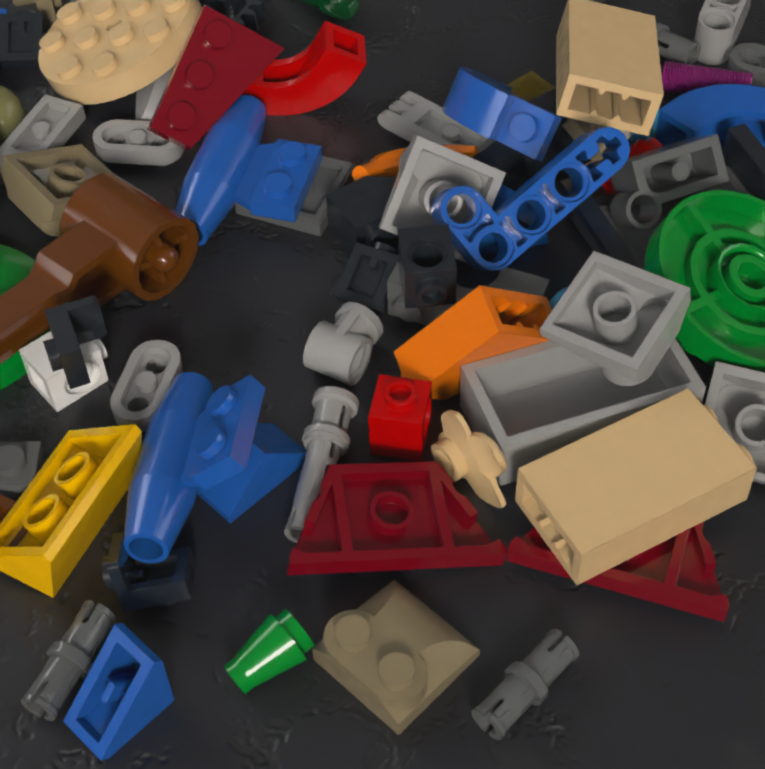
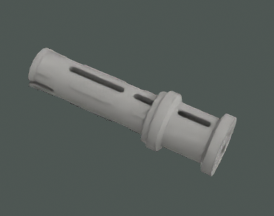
M325 386L314 392L312 405L315 412L312 424L304 429L302 437L303 445L306 449L305 460L293 499L291 513L284 530L285 536L297 543L303 530L311 505L317 498L329 464H337L338 459L344 456L349 449L351 440L347 431L350 419L357 415L360 403L352 392L340 387Z

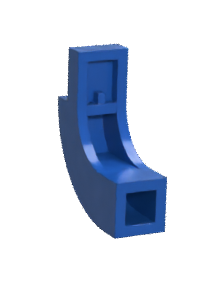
M461 66L442 107V111L453 120L488 139L496 140L534 160L543 161L562 117L511 93L512 87L477 70Z
M720 84L698 88L682 94L660 108L655 139L663 146L690 137L718 134L720 145L723 146L728 128L745 123L765 148V88L744 84Z

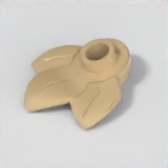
M454 410L445 411L440 418L443 432L439 434L438 441L431 446L434 461L441 465L453 482L464 478L479 498L494 507H505L506 498L499 488L496 478L507 469L504 453L496 442L486 434L471 432L461 413Z

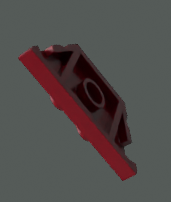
M437 461L329 464L317 498L312 503L305 519L300 537L295 548L293 547L290 553L287 573L288 575L499 566L503 565L507 556V550L500 539L493 542L477 523L478 511L466 496L459 494L455 490L453 480Z
M704 522L583 582L721 622L725 621L729 608L727 594L721 593L714 571L716 560L711 544L703 536ZM535 527L522 539L516 536L509 543L506 561L571 579Z

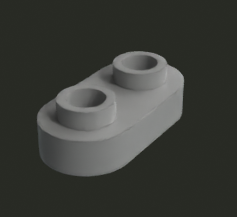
M109 120L100 124L93 132V142L97 156L109 163L166 166L178 160L182 156L184 148L148 131L147 128L150 121Z
M150 340L140 344L133 350L110 399L113 416L118 426L136 424L142 432L147 430L151 417L172 381L177 375L183 373L180 352L174 344L165 340ZM156 371H163L161 373L154 374V372Z

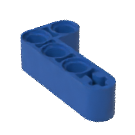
M612 127L586 132L573 141L496 209L493 210L474 188L456 186L439 192L433 199L431 206L432 218L436 225H449L452 245L473 268L492 271L501 270L510 265L620 170L629 157V142L620 130ZM598 143H604L606 149L602 152L604 160L594 161L586 166L581 163V161L589 160L599 151ZM560 170L569 174L572 180L571 191L566 197L561 196L555 188V177ZM455 195L463 198L468 206L467 217L461 223H455L447 214L448 202ZM524 202L529 203L533 207L536 216L534 224L528 229H524L517 220L518 208ZM487 234L495 237L499 246L497 256L489 262L484 260L479 253L480 240Z

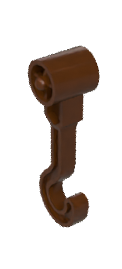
M101 173L88 179L74 192L65 206L60 221V237L38 251L33 269L29 275L0 296V364L50 328L45 309L89 296H96L101 308L125 289L145 301L158 300L171 293L183 281L195 259L199 238L195 223L114 173Z

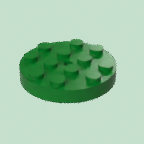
M712 190L694 194L676 205L654 231L646 249L645 271L690 288L691 301L681 329L676 336L686 352L697 356L712 367L715 366L717 361L765 373V201L748 194L727 190Z

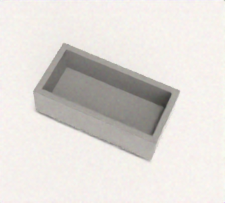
M676 338L652 375L646 381L634 386H620L610 382L603 375L601 366L548 340L461 365L460 407L472 432L486 434L496 442L504 453L507 469L503 474L496 477L498 486L517 481L518 468L687 388L702 403L706 386Z

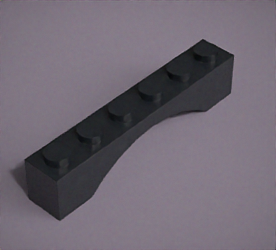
M556 88L529 100V102L556 114ZM562 117L543 161L534 160L496 140L485 150L471 158L506 172L502 184L512 188L532 178L574 141L562 126L569 118ZM365 176L326 194L328 228L350 254L356 242L372 247L374 242H381L389 246L398 243V235L378 228L397 177Z

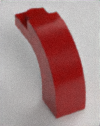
M325 20L308 48L293 57L273 60L242 95H250L259 99L265 105L267 115L272 116L296 115L321 108L344 94L353 85L366 66L365 36Z

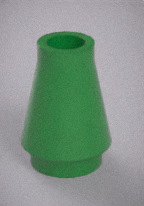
M284 609L276 617L269 614L234 658L223 667L246 695L254 687L306 661L307 659L304 654L315 645L287 609Z

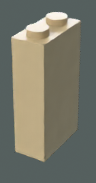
M567 0L556 35V115L649 136L664 96L655 16L590 0Z
M687 388L518 468L515 501L574 583L579 585L747 500L757 467L748 450L743 445L736 444L722 428L714 411L709 406L702 405Z

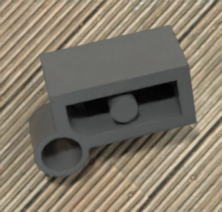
M718 134L690 137L628 157L623 167L611 176L614 191L622 192L613 198L610 205V216L616 225L625 229L650 228L660 219L662 212L661 203L728 182L729 178ZM633 200L636 204H640V214L636 221L631 215Z

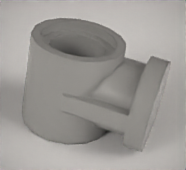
M357 302L342 304L335 314L334 324L323 320L312 330L303 353L304 366L350 386L357 384L370 362L373 345L376 344L383 334V325L379 317L372 310Z

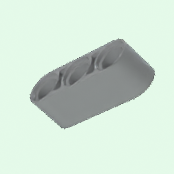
M705 0L699 13L694 41L699 42L701 45L697 61L706 65H720L727 62L750 9L751 0Z

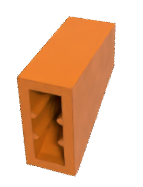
M479 285L393 351L401 371V377L432 382V399L446 400L459 394L461 365L549 340L540 335V327L552 311L547 297Z

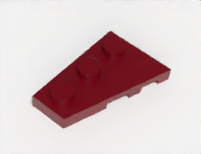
M204 5L199 11L147 130L186 150L191 149L285 48Z

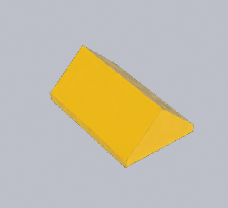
M136 424L68 430L0 523L1 572L52 598L56 596L129 488L142 446V431ZM24 526L28 530L24 538L16 547H8Z

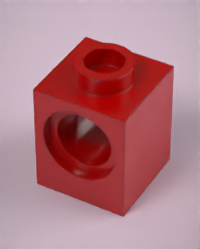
M379 374L368 415L370 454L422 462L432 422V382Z

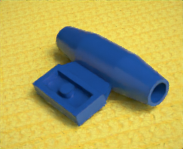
M241 95L209 129L182 182L175 211L195 223L199 234L198 246L204 245L236 202L248 209L251 215L296 222L323 160L322 146L284 139H277L275 143L260 145L267 110L265 105L253 96Z
M184 372L177 375L172 381L149 421L128 488L123 545L128 555L133 559L144 563L164 561L168 557L194 506L198 488L202 487L206 491L246 469L266 388L252 375H248L231 386L224 385L215 392L212 383L205 376L198 373Z

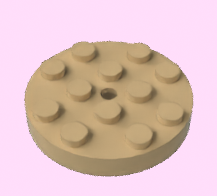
M77 0L76 2H70L58 10L56 14L58 19L39 41V46L41 47L38 54L40 70L58 96L67 101L88 105L105 103L125 97L154 82L177 63L202 6L199 0Z

